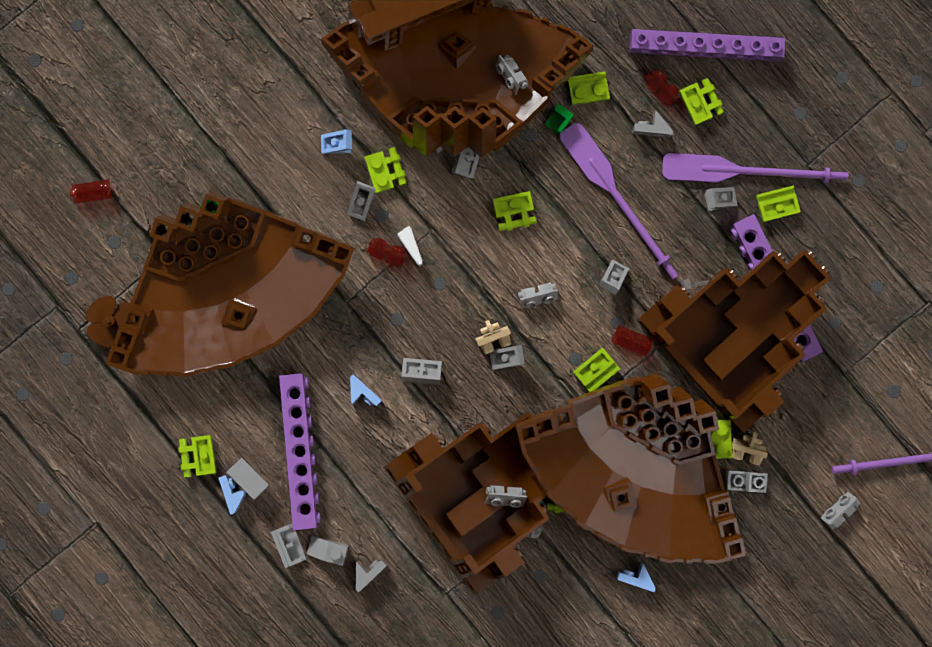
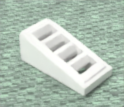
M408 226L399 232L397 236L417 266L420 267L423 265L422 258L412 229Z

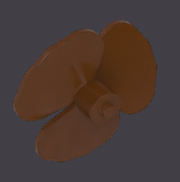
M112 296L98 298L90 305L86 312L87 321L95 323L87 328V335L95 343L104 347H111L113 345L126 308L129 305L127 302H122L116 308L117 302ZM135 315L131 317L133 322H136Z

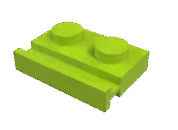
M606 71L572 76L568 80L572 105L610 99Z
M794 185L756 195L762 222L801 212L794 191Z
M602 347L574 370L573 373L587 390L591 392L619 371L620 368Z
M717 420L719 429L711 431L716 458H732L731 420Z

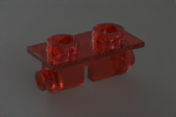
M653 69L651 71L653 75L649 73L645 77L646 83L654 92L660 88L662 91L657 96L664 105L667 104L670 107L675 102L673 98L675 100L681 98L678 95L680 92L676 86L670 85L667 82V76L662 70Z
M109 179L71 185L70 195L73 197L74 204L112 198Z
M372 238L367 249V253H370V256L379 260L383 259L384 254L387 255L385 262L396 267L403 266L404 259L408 252L404 251V248L387 244L381 238Z
M618 325L611 342L646 357L654 339Z

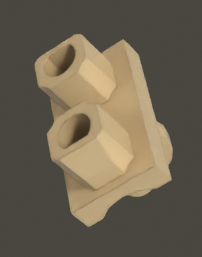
M489 320L485 321L487 326L480 329L482 334H487L475 338L478 346L481 347L485 354L494 351L491 343L494 340L498 339L501 347L511 345L509 328L505 326L493 331L500 326L498 322L491 325Z
M752 432L750 436L743 435L742 440L733 437L732 458L742 460L744 453L751 454L749 462L759 466L763 458H767V447L761 445L762 440L756 438V432Z

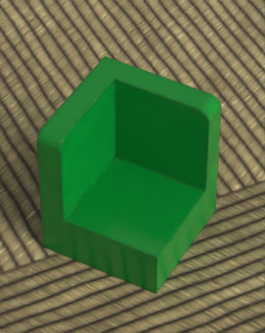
M558 103L551 116L545 122V126L560 136L572 120L574 114Z

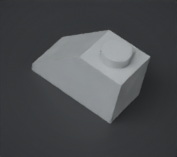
M312 535L307 555L343 566L349 545Z

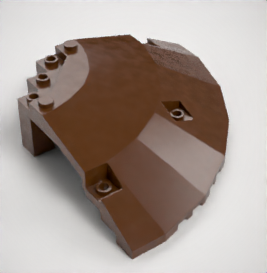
M490 3L489 9L472 16L468 10L469 4L406 29L403 31L402 44L387 51H384L380 40L367 45L364 36L357 38L350 21L341 24L321 38V44L346 77H350L360 85L361 97L404 143L413 150L417 148L426 157L440 146L453 157L457 156L467 147L481 158L492 150L494 152L499 150L550 102L551 91L569 80L593 51V45L574 30L561 24L556 26L545 17L540 19L533 16L529 10L518 8V11L507 9V6L504 5L503 8L494 7L492 3ZM499 55L502 58L507 55L512 57L519 67V70L514 73L522 71L528 80V86L525 89L519 88L517 95L507 87L505 79L497 72L496 64Z
M213 191L205 194L201 207L185 203L180 206L176 219L162 214L154 220L149 235L154 239L132 300L126 308L121 326H119L114 343L111 346L106 365L132 374L186 377L197 373L232 367L270 348L276 347L317 314L345 276L355 247L321 232L305 228L302 224ZM304 235L310 236L309 242L304 241ZM236 312H240L242 314L241 319H237L235 317ZM133 315L138 318L137 322L131 320Z
M658 373L641 378L636 376L618 381L567 400V406L545 410L515 425L521 452L548 497L570 515L583 529L594 533L597 537L610 544H614L623 551L641 554L647 558L652 557L669 564H674V562L719 564L746 556L743 538L740 536L731 499L724 487L713 445L711 431L719 429L716 411L702 399L693 401V398L680 386L670 388V384ZM565 414V417L560 420L559 415ZM623 494V498L618 500V496ZM719 504H723L721 509H718Z

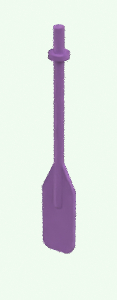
M575 123L564 130L560 135V141L588 180L612 195L659 260L656 264L658 266L662 265L672 280L679 276L668 261L671 258L669 254L664 256L616 189L611 164L581 124Z
M678 153L666 154L663 158L662 175L667 180L717 183L739 174L823 179L824 183H829V179L848 180L849 176L848 172H830V168L825 167L824 171L740 167L720 156Z
M932 453L862 463L850 460L847 465L832 466V473L851 472L852 475H857V472L861 470L932 461Z

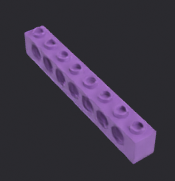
M632 29L630 33L629 53L780 62L784 58L785 38L640 29Z
M754 214L731 225V235L734 240H738L740 244L739 251L743 257L747 258L749 270L754 268L772 252ZM746 233L752 234L754 238L752 243H748L745 240ZM755 250L762 253L761 260L754 258L753 253ZM809 325L799 334L805 339L803 345L805 350L803 352L806 354L799 362H804L823 352Z
M303 373L280 375L293 530L317 528L318 523H321L320 512L316 511V504H319V495L314 489V485H317V474L313 473L312 467L316 465L315 454H311V446H314L313 435L309 434V427H312L311 415L308 416L307 408H310V397L306 396L305 390L309 388L308 377H304ZM294 388L300 390V397L298 399H293L290 395L291 390ZM296 407L302 410L300 418H294L292 415V411ZM298 426L304 430V434L300 438L294 435V429ZM298 446H303L306 450L303 457H299L296 454ZM300 465H304L307 468L305 476H301L297 472V468ZM305 484L309 487L307 495H302L299 492L300 485ZM302 504H308L311 507L309 514L301 512Z

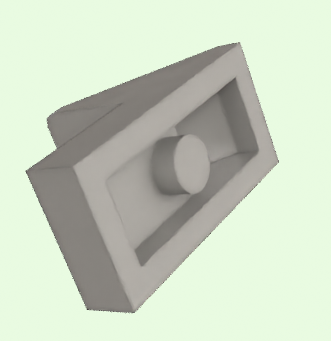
M656 110L653 114L652 125L647 121H638V124L635 123L633 126V134L667 138L673 135V130Z
M357 181L347 215L365 221L371 202L375 197V188Z
M734 187L706 190L705 197L709 211L738 206Z
M612 259L599 286L616 295L629 268Z
M522 345L490 352L492 370L525 364Z
M376 559L368 567L370 569L369 572L359 561L356 562V591L358 593L387 566L383 559L380 561Z

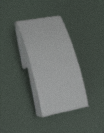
M726 470L725 490L766 493L768 474Z

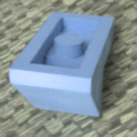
M341 130L321 135V154L351 153V130Z
M355 375L350 377L352 405L362 394L365 395L363 399L370 406L373 404L378 406L382 400Z
M228 475L219 477L230 515L237 513L247 493L244 490L234 493L233 489H236L234 480L229 478Z
M642 562L636 577L632 571L626 569L623 572L618 571L617 580L655 592L656 588Z

